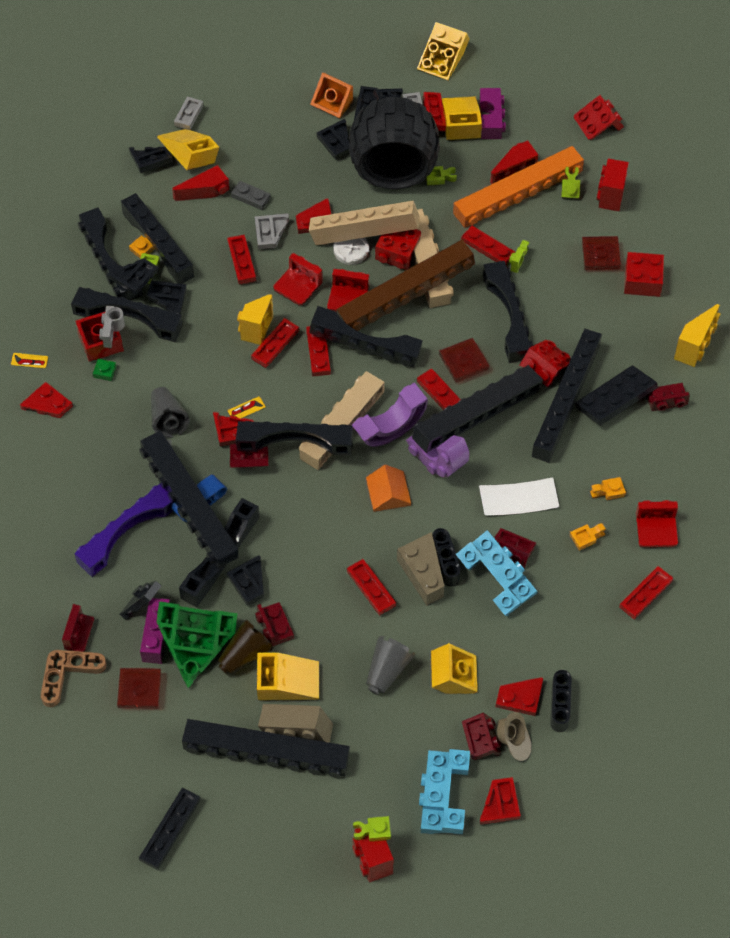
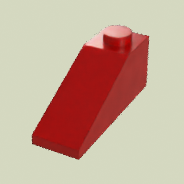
M528 140L513 146L491 171V184L538 162L539 155Z
M218 165L172 188L175 201L215 198L230 190L229 179Z

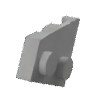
M289 213L254 217L258 249L276 248L289 221Z

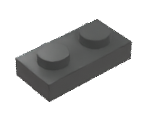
M239 181L231 192V197L263 210L270 200L271 194Z

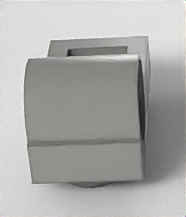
M106 306V312L102 313V324L104 326L103 329H100V340H103L104 347L112 348L114 331L122 330L125 322L123 311L120 308Z

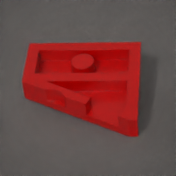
M328 198L296 215L298 234L310 233L311 218L331 215Z
M47 382L42 384L20 404L22 410H35L38 414H48L55 418H61L73 407L71 401Z
M213 412L220 447L236 443L238 421L254 422L251 419H240L232 415L225 417L219 415L218 412Z
M543 678L501 685L495 707L535 716Z
M513 777L492 780L480 818V825L520 819L521 815Z

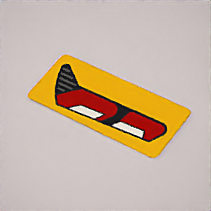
M13 353L11 365L46 368L48 356Z
M258 396L229 409L228 413L241 419L266 406Z

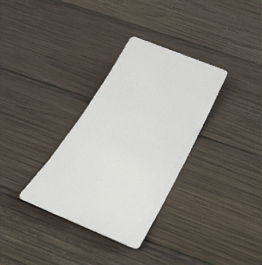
M553 478L516 484L479 486L485 515L522 514L559 507Z

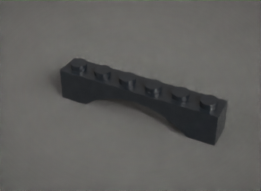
M135 193L121 200L123 215L132 226L139 229L151 242L173 279L178 284H183L194 278L193 264L140 197Z
M99 207L79 214L80 222H78V227L81 233H85V240L88 246H92L91 250L95 259H99L98 263L102 272H106V279L109 285H113L115 297H123L131 301L143 296L142 289L135 295L108 278L109 272H118L123 267L109 256L104 247L107 226Z
M505 261L483 264V278L486 289L502 301L510 316L511 327L505 337L504 345L508 363L522 361L529 348L533 346V343L529 341V330L523 323L524 313L519 310V297H515V284L510 280V268L506 267Z
M79 287L71 302L73 314L85 318L106 312V306L118 307L123 311V316L141 321L151 328L158 338L175 343L183 327L182 315L177 312L166 311L159 307L148 306L123 297H115L90 288Z
M317 306L309 331L310 334L316 337H323L334 343H341L352 349H359L370 355H377L386 360H392L413 368L423 340L408 335L391 338L365 335L348 326L335 311Z
M238 421L236 446L237 451L257 452L266 446L278 442L304 441L316 444L326 449L332 455H352L353 426L346 424Z
M241 498L225 526L226 532L237 548L240 547L260 518L259 506L244 498ZM206 557L194 570L189 572L180 585V599L198 607L226 565L217 569L215 564H211Z

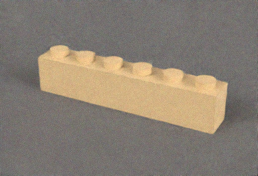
M414 201L313 217L310 219L309 232L315 245H322L418 229L420 215Z
M418 209L420 215L418 230L421 231V237L412 253L415 265L439 252L437 243L433 241V230L428 227V216L424 215L423 209ZM449 279L438 287L425 292L429 308L451 304V296H454L452 286L448 285Z
M366 371L356 379L354 386L345 392L343 399L340 402H336L332 412L324 416L321 424H346L352 426L358 418L364 417L382 396L385 382ZM303 441L299 447L300 459L317 470L332 455L326 449Z

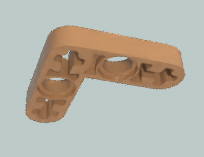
M66 650L50 652L47 657L41 690L43 704L46 707L58 705L61 698L65 671L102 673L107 666L105 657L100 653ZM57 657H60V660L57 664L58 669H56L54 660H56ZM81 658L83 661L79 666H74L71 663L72 660ZM96 660H100V664H98V667L94 666ZM53 674L59 676V680L55 683L48 681L49 677ZM51 688L53 689L54 697H52L51 700H48L47 697L50 696Z

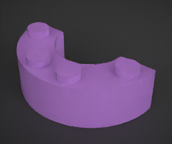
M414 382L402 389L396 403L388 411L375 417H370L367 414L364 417L358 418L352 426L368 446L376 447L388 444L404 435L420 420L427 408L428 400Z
M453 435L428 453H425L412 439V436L406 440L410 453L413 456H417L431 474L449 477L469 460V450L465 439Z

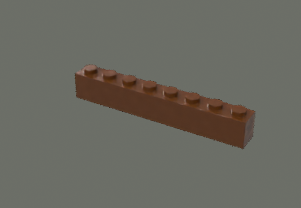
M462 239L336 309L337 314L348 326L359 331L369 323L377 321L378 318L390 314L396 308L406 305L412 299L422 296L430 289L436 288L446 280L452 279L464 270L470 269L475 265L474 254Z

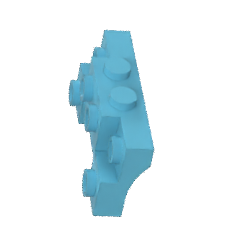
M488 530L456 553L457 557L469 571L482 561L504 588V591L494 598L493 601L505 616H508L538 593L523 574L525 569L518 561L516 563L513 562L510 558L512 553L506 546L502 548Z
M449 749V752L428 751L426 774L422 773L421 786H425L424 793H420L419 805L423 806L421 833L463 834L465 810L448 808L451 774L468 775L470 751Z

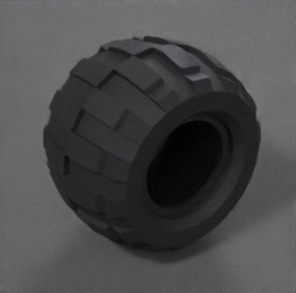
M386 97L370 102L368 106L363 107L359 111L349 135L350 157L358 175L363 180L368 181L369 184L385 189H405L423 182L436 165L440 150L439 131L431 113L422 104L408 98Z

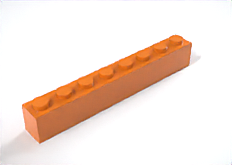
M573 146L568 147L454 202L453 214L464 228L475 225L478 221L489 218L513 204H518L523 199L534 196L544 189H549L552 185L562 182V179H567L568 176L565 174L566 167H569L570 174L575 172V167H578L580 173L583 171L584 159Z

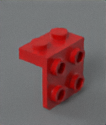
M601 95L597 96L574 115V119L589 140H593L611 125L618 131L624 127L621 123L623 119L617 111H613L614 105L609 99L605 100Z
M413 229L381 235L375 246V260L396 266L399 269H410L412 253L421 237V231Z
M292 253L289 256V269L274 284L273 289L301 306L323 283L322 269L318 265L308 262L304 257Z
M333 269L332 288L327 309L337 312L336 309L368 292L369 274L344 269Z
M544 340L529 348L520 366L524 368L529 365L543 379L542 383L549 387L559 372L568 367L571 358L568 353L556 347L554 342Z
M646 500L638 502L636 522L640 547H676L678 545L676 527L677 501L664 500L662 502H652Z

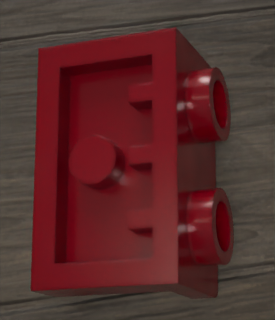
M683 383L659 386L646 395L651 411H664L674 407L681 408L688 405L690 398L689 392H685Z
M236 443L230 444V468L269 465L268 446L257 452L237 451Z
M500 528L494 537L502 548L506 546L512 553L510 558L514 563L518 561L525 568L528 558L535 549L536 542Z
M280 602L262 608L261 604L257 605L256 620L258 624L262 623L264 627L262 630L263 636L270 641L272 646L294 639V634Z
M72 605L62 637L64 650L85 652L95 619L93 616L85 615L82 612L81 605Z
M483 712L462 721L471 759L475 761L490 754L501 755L500 748L502 745L496 736V723L492 717Z

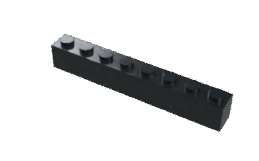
M584 328L533 444V458L550 463L600 348L601 333Z
M529 365L524 368H518L513 374L502 377L498 382L489 384L485 389L473 393L472 396L461 399L457 404L446 407L444 411L433 414L425 421L418 422L414 426L412 439L425 453H428L453 435L459 436L536 394L540 390L543 379Z
M161 430L140 440L141 448L139 452L142 458H147L149 461L148 465L151 472L158 475L160 486L163 489H167L171 503H176L180 517L182 519L185 518L188 522L187 527L192 534H196L197 542L201 549L205 548L209 562L211 564L214 563L217 569L238 559V548Z
M187 719L182 738L183 749L189 753L202 752L211 757L219 755L225 756L230 760H247V762L252 764L260 762L266 763L271 767L284 766L293 771L301 769L307 770L312 774L325 773L335 778L346 776L350 756V746L193 719Z

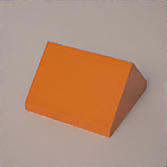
M322 72L310 105L341 118L353 103V86Z
M383 465L366 477L373 512L411 506L404 471Z

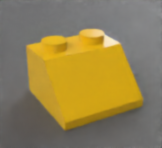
M268 294L245 304L243 311H239L237 321L239 322L238 332H240L241 340L259 345L264 341L273 319L272 295Z
M450 643L431 651L432 688L446 694L477 693L476 655Z

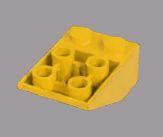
M436 22L417 70L449 80L470 40L468 34Z
M476 96L442 98L446 121V140L481 138L482 121Z
M188 129L157 136L186 170L215 163L219 146L210 136Z
M716 304L685 324L678 339L674 356L675 360L695 367L697 361L701 362L705 353L704 349L705 347L708 348L711 335L715 333L718 326L717 322L721 315L718 312L719 304Z
M257 653L258 700H319V661L282 653Z

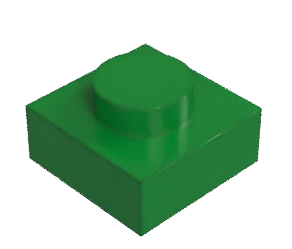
M98 359L93 371V378L111 381L116 369V362Z

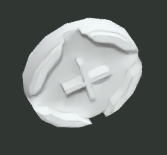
M366 238L334 242V255L341 263L356 265L363 262L369 254V243Z

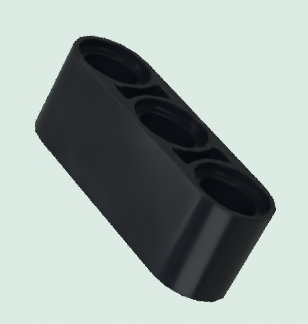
M438 528L433 532L432 536L443 582L447 586H455L460 580V565L449 532L444 528Z
M566 670L556 671L552 682L550 725L556 732L565 731L570 720L572 677ZM563 680L566 684H559L557 681ZM557 699H563L565 702L559 703ZM560 717L563 718L565 721L559 722L556 720V718Z

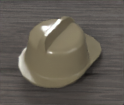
M512 712L507 718L498 720V740L508 746L511 755L516 760H526L531 753L532 745L524 717L518 712Z

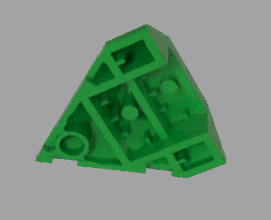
M159 602L156 622L187 688L191 686L196 677L202 673L220 652L225 643L235 634L238 613L219 610L208 611L181 607L179 604Z

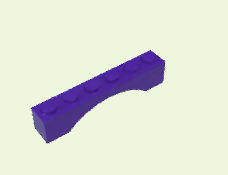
M160 484L156 485L147 495L139 498L130 509L124 510L120 517L108 523L103 531L96 533L87 544L77 549L74 553L76 562L91 577L95 576L107 566L113 546L127 530L146 520L166 517L173 511L167 489H163Z

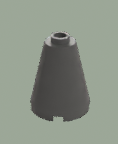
M158 387L152 391V428L155 433L161 430L165 438L173 437L172 434L176 433L182 434L190 423L188 413L166 387Z
M379 636L366 682V685L369 686L368 690L376 695L385 693L415 656L414 652L409 654L410 649L391 638L388 641L383 640L385 636Z

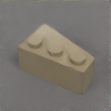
M432 532L398 548L397 561L426 606L443 598L444 582Z
M263 704L258 727L264 732L330 743L334 724L321 706Z

